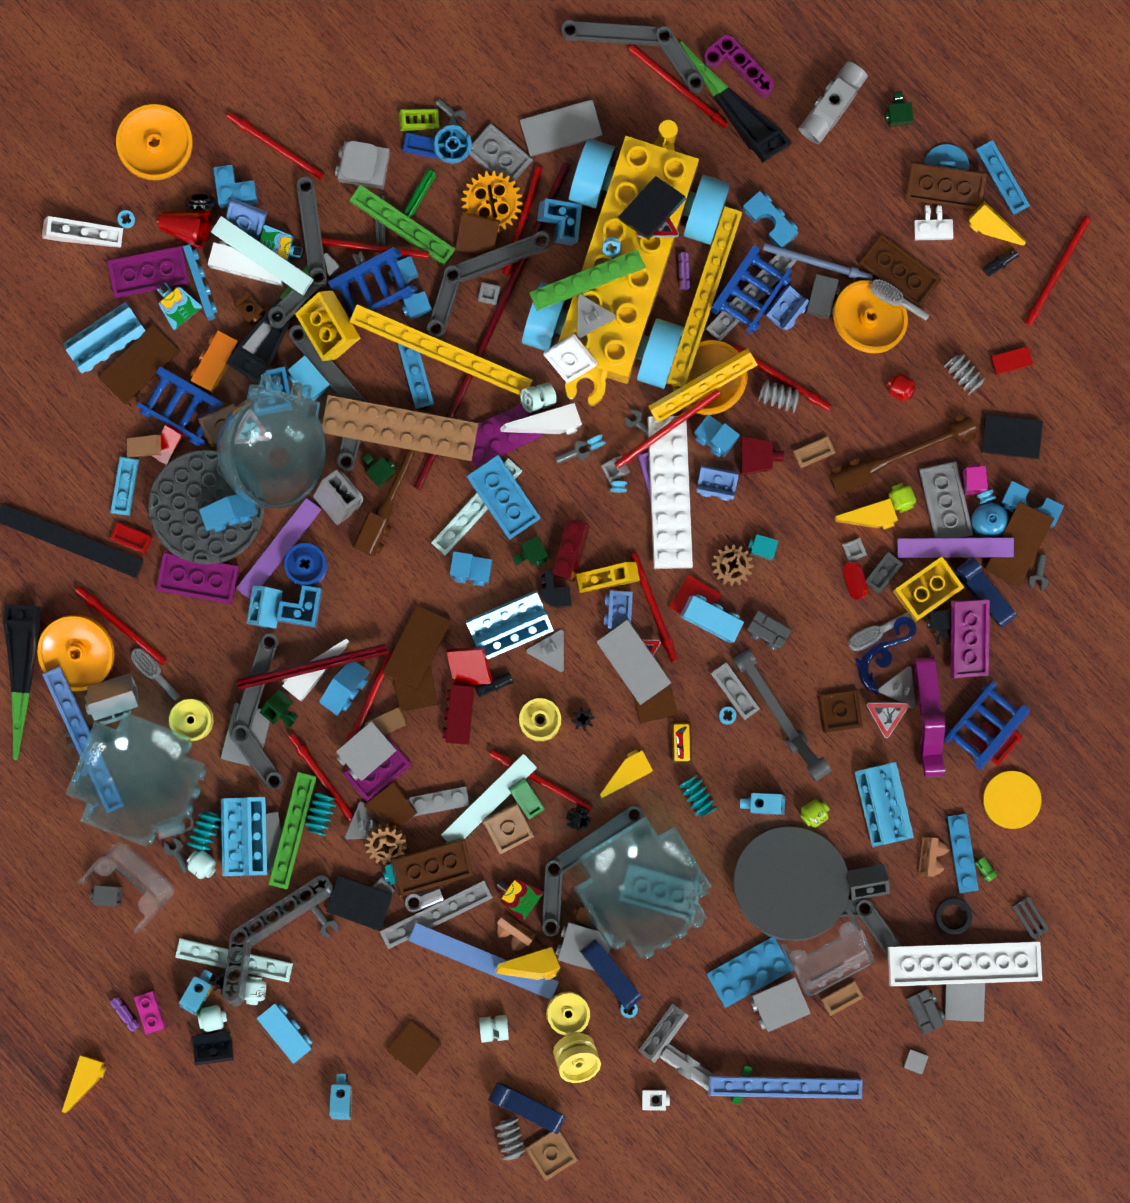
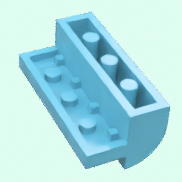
M124 302L64 342L63 346L79 371L84 373L92 370L100 361L107 360L116 350L123 349L131 340L141 337L145 329L128 304Z
M536 590L466 620L476 647L485 648L487 659L554 631Z
M896 762L856 771L855 776L872 847L914 838Z
M265 797L221 799L222 876L267 875Z

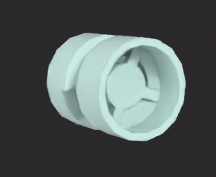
M550 383L528 387L521 391V403L528 413L553 407L556 403V393Z
M507 1015L495 1016L494 1019L490 1016L479 1017L482 1043L492 1042L494 1038L498 1041L509 1040Z

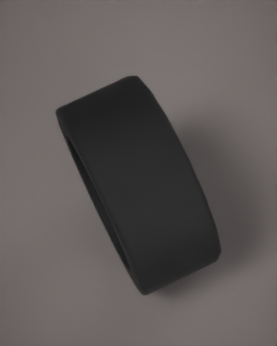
M958 898L943 900L936 907L934 914L938 928L944 933L952 935L961 934L966 931L971 925L973 918L969 905ZM949 905H958L964 911V922L958 927H948L942 920L943 910Z

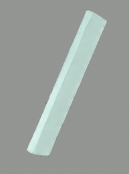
M222 216L211 231L214 235L302 295L305 294L314 280Z
M509 458L504 462L509 472L516 479L522 470ZM477 493L431 542L445 556L488 510Z
M522 754L441 836L447 842L466 838L483 819L511 794L508 788L521 779H526L537 767Z
M179 938L175 957L226 968L228 949ZM251 954L248 974L289 982L293 963ZM238 955L235 961L240 960L242 955Z

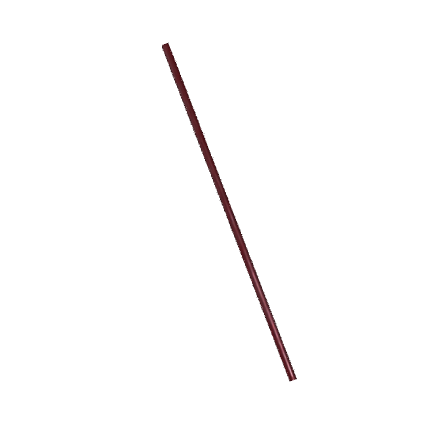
M563 162L547 199L555 200L570 165ZM536 221L530 236L540 232L544 222ZM527 258L517 262L475 353L476 356L482 358ZM466 373L446 417H455L473 378L472 375ZM429 453L414 488L421 490L437 456L436 454Z

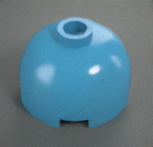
M449 125L437 133L434 138L433 147L438 159L444 163L455 164L466 159L471 152L472 142L471 137L462 127Z
M992 502L983 503L978 506L971 516L972 530L978 537H1001L1009 523V516L1005 508Z

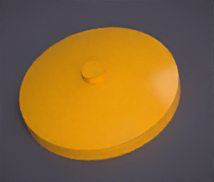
M150 104L133 110L123 119L117 131L116 147L122 163L131 173L147 180H163L174 176L187 164L192 153L193 139L190 127L182 115L170 107Z
M872 281L854 282L840 293L834 304L833 320L838 333L850 346L862 352L882 353L892 349L900 342L907 330L908 315L906 308L901 305H890L876 297L869 288Z
M707 340L700 342L687 383L734 357L739 352L731 345L722 341ZM745 372L717 388L721 395L696 413L712 415L732 407L745 391L748 373ZM672 386L673 391L679 389L678 387ZM702 397V398H700L699 400L693 402L692 404L686 406V408L689 409L690 407H692L694 404H696L697 402H699V401H700L701 399H703L704 397Z
M67 615L58 618L43 631L38 642L37 654L42 671L45 673L61 666L72 691H85L88 686L102 682L110 673L114 663V646L108 632L97 621L83 615Z

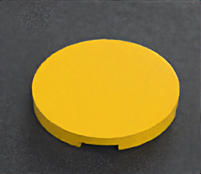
M1006 771L1000 773L989 781L984 791L983 806L986 814L995 824L1004 828L1017 829L1030 824L1036 818L1041 808L1042 800L1039 787L1031 777L1022 772Z

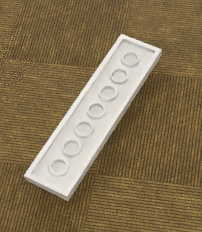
M654 416L648 417V438L678 416H669L659 423ZM685 420L649 447L654 569L693 567L687 424Z
M1040 942L888 947L889 986L1042 981Z

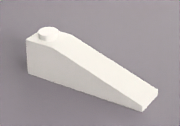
M48 216L44 219L42 239L120 248L123 228Z
M219 241V244L213 243L208 261L210 268L283 287V281L233 247H230L226 242Z
M575 403L506 423L500 430L501 432L561 434L566 432L569 435L577 432V428L582 423Z
M345 639L311 661L340 655L350 642ZM328 669L283 679L284 684L282 686L302 702Z

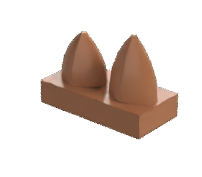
M922 837L919 876L934 877L944 870L943 865L936 858L945 855L950 849L943 842L939 841L938 838Z
M507 912L503 914L497 923L498 938L513 935L511 942L512 952L520 951L529 946L537 935Z

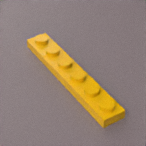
M747 348L648 407L659 423L758 364Z

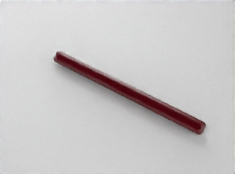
M385 644L238 679L237 687L241 690L385 655L388 653Z

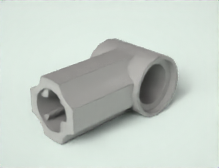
M439 886L410 894L405 900V906L409 912L415 913L444 899ZM416 898L419 901V906L411 908L408 905V901Z

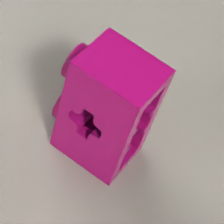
M980 463L970 464L962 472L964 495L981 494L988 489L986 466H980Z
M156 991L134 997L146 1035L167 1028Z

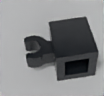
M951 609L930 612L928 617L925 618L926 627L930 629L931 633L939 632L935 638L936 645H940V637H945L946 643L949 644L951 641L948 630H951Z

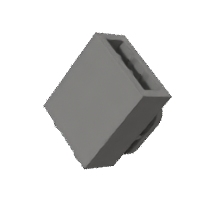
M344 141V146H340L339 149L341 162L340 165L336 166L335 176H338V181L341 183L384 190L390 150L368 143Z
M337 470L321 481L313 496L337 526L352 516L354 510H357L363 502V497L344 473Z
M128 673L88 686L87 694L85 695L87 702L85 704L88 715H92L94 721L98 720L101 725L128 717L131 714V709L138 707V689L132 674Z
M371 721L336 751L338 754L336 758L343 766L345 764L351 769L349 773L355 780L359 778L362 781L397 750Z
M568 923V926H563L561 937H564L562 945L558 944L555 956H559L558 961L595 971L580 951L596 939L607 954H609L613 935Z
M795 977L752 995L753 1000L750 1001L754 1012H759L761 1018L758 1019L762 1030L766 1028L767 1032L811 1014Z

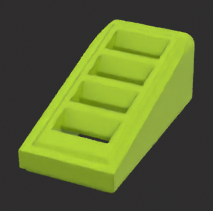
M401 109L398 113L400 131L439 128L438 109ZM432 114V123H429V115ZM421 115H424V123L421 122ZM413 116H416L417 124H414ZM406 117L409 119V124H406Z

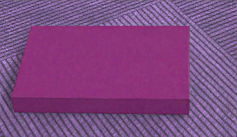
M385 736L386 739L397 751L362 781L359 778L355 780L349 773L350 768L343 773L367 802L372 800L412 765L388 736Z

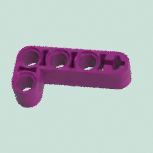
M724 35L705 52L704 64L708 68L715 69L726 60L759 97L767 98L772 94L774 86L772 79L732 36ZM727 42L730 43L732 47L730 49H724L722 47V44ZM715 55L718 59L712 62L708 59V56ZM741 56L744 62L737 63L734 58ZM749 70H754L757 73V75L755 77H750L747 74V72ZM762 85H763V86H766V85H767V86H768V89H765V88H764V89L762 90V89H761V86H762Z
M934 656L914 658L921 725L923 716L943 714L944 716V713L941 712Z
M943 714L923 716L920 755L925 778L945 775L942 756L945 733Z

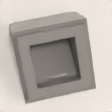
M325 253V263L329 278L331 279L340 271V266L328 253Z
M622 456L615 457L601 465L609 483L630 473L627 464L619 469L614 464Z

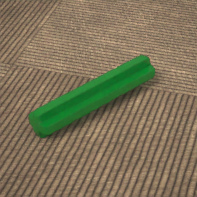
M430 169L426 171L402 212L410 219H412L436 177L434 171Z

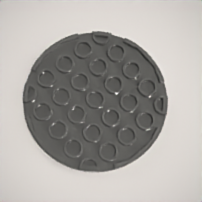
M202 450L185 453L169 462L161 470L150 491L148 511L150 522L157 538L171 553L192 563L209 565L228 561L249 547L261 527L264 504L259 483L242 462L219 451ZM251 493L258 513L251 517V521L243 524L240 522L233 526L228 524L226 529L220 532L206 530L199 509L228 496Z
M780 827L759 835L743 850L734 871V894L741 912L755 928L775 939L804 941L826 932L837 922L843 913L850 891L847 877L848 870L838 850L821 835L799 827Z

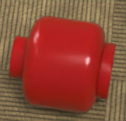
M899 373L896 377L892 376L887 383L889 395L902 402L907 399L910 400L917 388L915 381L902 373Z

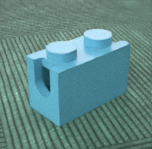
M306 356L302 357L288 369L290 374L288 378L294 385H300L302 388L300 392L307 400L311 398L314 402L331 388L330 384Z
M253 586L246 624L276 629L279 603L282 601L283 591L264 586Z

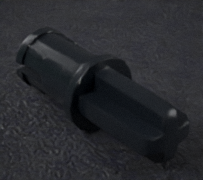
M1011 247L1002 255H997L995 260L983 267L985 275L990 277L1001 268L1005 269L1007 264L1019 257L1017 251L1013 252L1015 249Z
M507 672L495 679L492 677L491 684H481L475 690L477 695L482 697L494 691L498 692V689L513 684L514 681L511 674Z

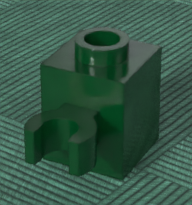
M902 91L894 92V104H890L887 111L884 112L885 121L889 122V128L912 125L914 121L912 102L903 103Z
M368 453L362 458L370 467L365 472L366 475L379 489L396 474L394 470L396 466L389 459L385 460L382 457L376 462Z
M536 536L521 544L523 553L512 558L516 566L528 560L531 567L534 565L540 567L547 563L548 554L539 537Z
M280 690L265 703L259 712L273 725L282 719L287 727H291L298 718L295 712L289 711L293 701Z

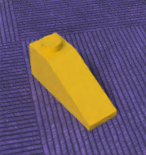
M985 201L969 217V226L975 232L980 231L982 234L1023 246L1026 244V239Z
M891 498L838 515L834 518L835 522L873 528L883 527L884 530L894 527V523L898 521Z
M624 562L576 574L579 593L640 581L636 562Z
M636 749L627 754L628 758L624 760L600 794L601 798L653 772L643 751L638 752Z
M552 947L500 963L495 972L496 974L535 980L543 978L549 980L556 977L560 966Z
M80 1055L62 1112H69L99 1079L104 1077L106 1071L105 1061Z

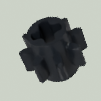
M580 707V713L573 712L576 719L571 720V722L577 723L576 730L579 727H583V730L586 731L587 725L593 727L590 720L595 719V717L589 716L590 709L587 712H583V708ZM581 714H584L589 719L586 720L584 725L577 720Z
M580 806L570 809L566 817L569 820L567 825L577 831L586 828L590 822V818L587 816L589 811Z
M222 970L220 976L214 973L216 979L210 981V983L216 986L213 991L219 989L221 990V995H223V988L221 984H218V980H222V977H225V970Z

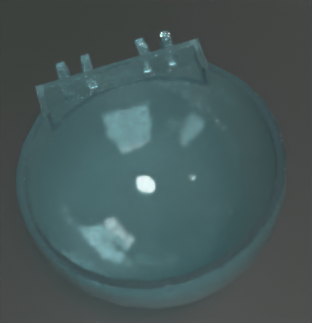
M265 372L261 375L259 385L249 386L247 400L238 404L223 422L217 438L216 454L221 474L236 494L245 501L257 506L280 509L293 506L303 500L314 489L324 467L326 446L324 432L318 419L320 402L310 400L311 386L306 384L302 387V384L296 381L292 386L291 394L279 391L280 377L275 375L271 378L270 374Z

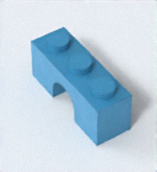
M759 191L743 206L742 211L754 224L761 218L771 219L774 222L775 228L768 234V239L777 247H786L797 237L798 228L792 221L788 222L785 219V214L779 207L775 208L771 204L772 200L766 193L762 194Z
M410 256L397 261V265L408 286L411 280L418 278L413 260ZM389 270L388 273L391 280L396 281L392 270ZM397 283V286H398V287L395 288V291H396V292L400 291V288H399L398 283ZM425 291L418 294L413 293L412 297L403 300L405 304L402 305L405 316L409 315L411 320L432 312Z
M1011 481L1000 504L1003 505L1006 511L1013 513L1019 501L1028 505L1026 496L1029 489ZM1046 498L1041 507L1035 509L1054 518L1050 526L1052 529L1064 505Z

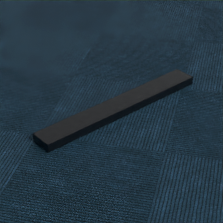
M1 504L0 524L134 578L138 577L144 560Z

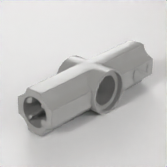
M668 1044L660 1058L673 1066L681 1075L689 1080H693L708 1091L709 1076L715 1075L700 1066V1063L689 1055L683 1054Z

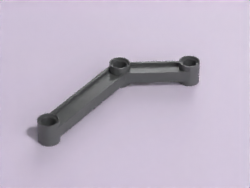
M567 20L562 24V37L569 42L586 41L659 46L690 92L698 94L703 89V76L698 72L669 27L575 22L573 20ZM571 27L575 30V32L573 34H567L565 30ZM661 34H667L669 36V39L661 40L659 36ZM697 80L700 82V85L693 87L690 82Z
M301 177L297 182L309 270L308 276L314 279L315 276L321 275L324 278L320 282L313 280L304 295L293 289L275 307L270 309L268 317L270 324L274 328H282L301 307L327 284L313 180L309 177ZM305 184L311 186L307 191L301 189ZM276 314L282 315V319L279 321H274L272 318Z
M540 231L535 235L454 266H448L444 270L443 280L427 325V331L430 336L439 340L445 337L461 283L541 252H547L552 245L549 235L546 232ZM539 239H547L546 244L542 246L538 245L537 243ZM452 272L458 273L457 278L453 280L449 279V275ZM435 326H441L439 333H432Z
M300 325L293 326L289 332L292 342L326 379L337 395L343 398L366 402L332 360L322 361L303 327ZM302 331L304 335L301 339H295L294 333ZM343 437L337 463L342 471L350 472L355 468L361 440ZM350 458L352 463L350 466L344 467L341 464L342 460Z
M268 633L259 639L248 677L269 672L278 645L276 635ZM265 638L272 640L273 645L271 648L264 645ZM262 684L244 689L230 731V739L236 744L264 784V787L268 790H276L282 786L283 778L250 733L265 685ZM237 729H241L244 732L242 739L236 738L235 731ZM270 776L277 778V785L275 787L269 784Z
M749 648L733 657L732 660L740 673L746 672L787 736L784 741L792 754L798 752L808 766L806 768L813 780L816 782L832 772L824 757L818 759L808 747L809 741L801 730H795L754 666L757 660Z
M629 807L547 863L545 867L542 929L546 935L554 936L560 929L562 874L640 822L643 812L639 807ZM635 809L639 812L638 820H631L629 818L630 810ZM553 863L557 864L560 868L559 873L556 875H552L548 871L549 866ZM548 922L556 924L557 929L555 932L549 933L546 931L545 926Z
M848 899L840 917H859L887 956L888 947H903L869 900L852 901V899ZM862 903H866L869 906V911L866 914H862L859 911V906Z

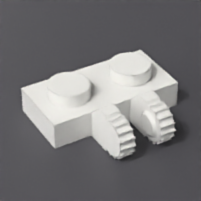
M925 205V220L914 221V239L952 240L953 219L942 220V206L937 205V220H930L931 208L930 205Z

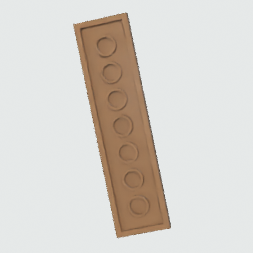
M328 395L321 433L472 461L479 423Z

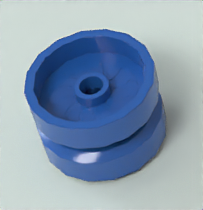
M300 543L293 546L287 552L284 559V569L287 576L296 585L313 587L325 578L328 571V562L323 552L317 546L310 543ZM306 562L310 566L308 569L303 567V564Z

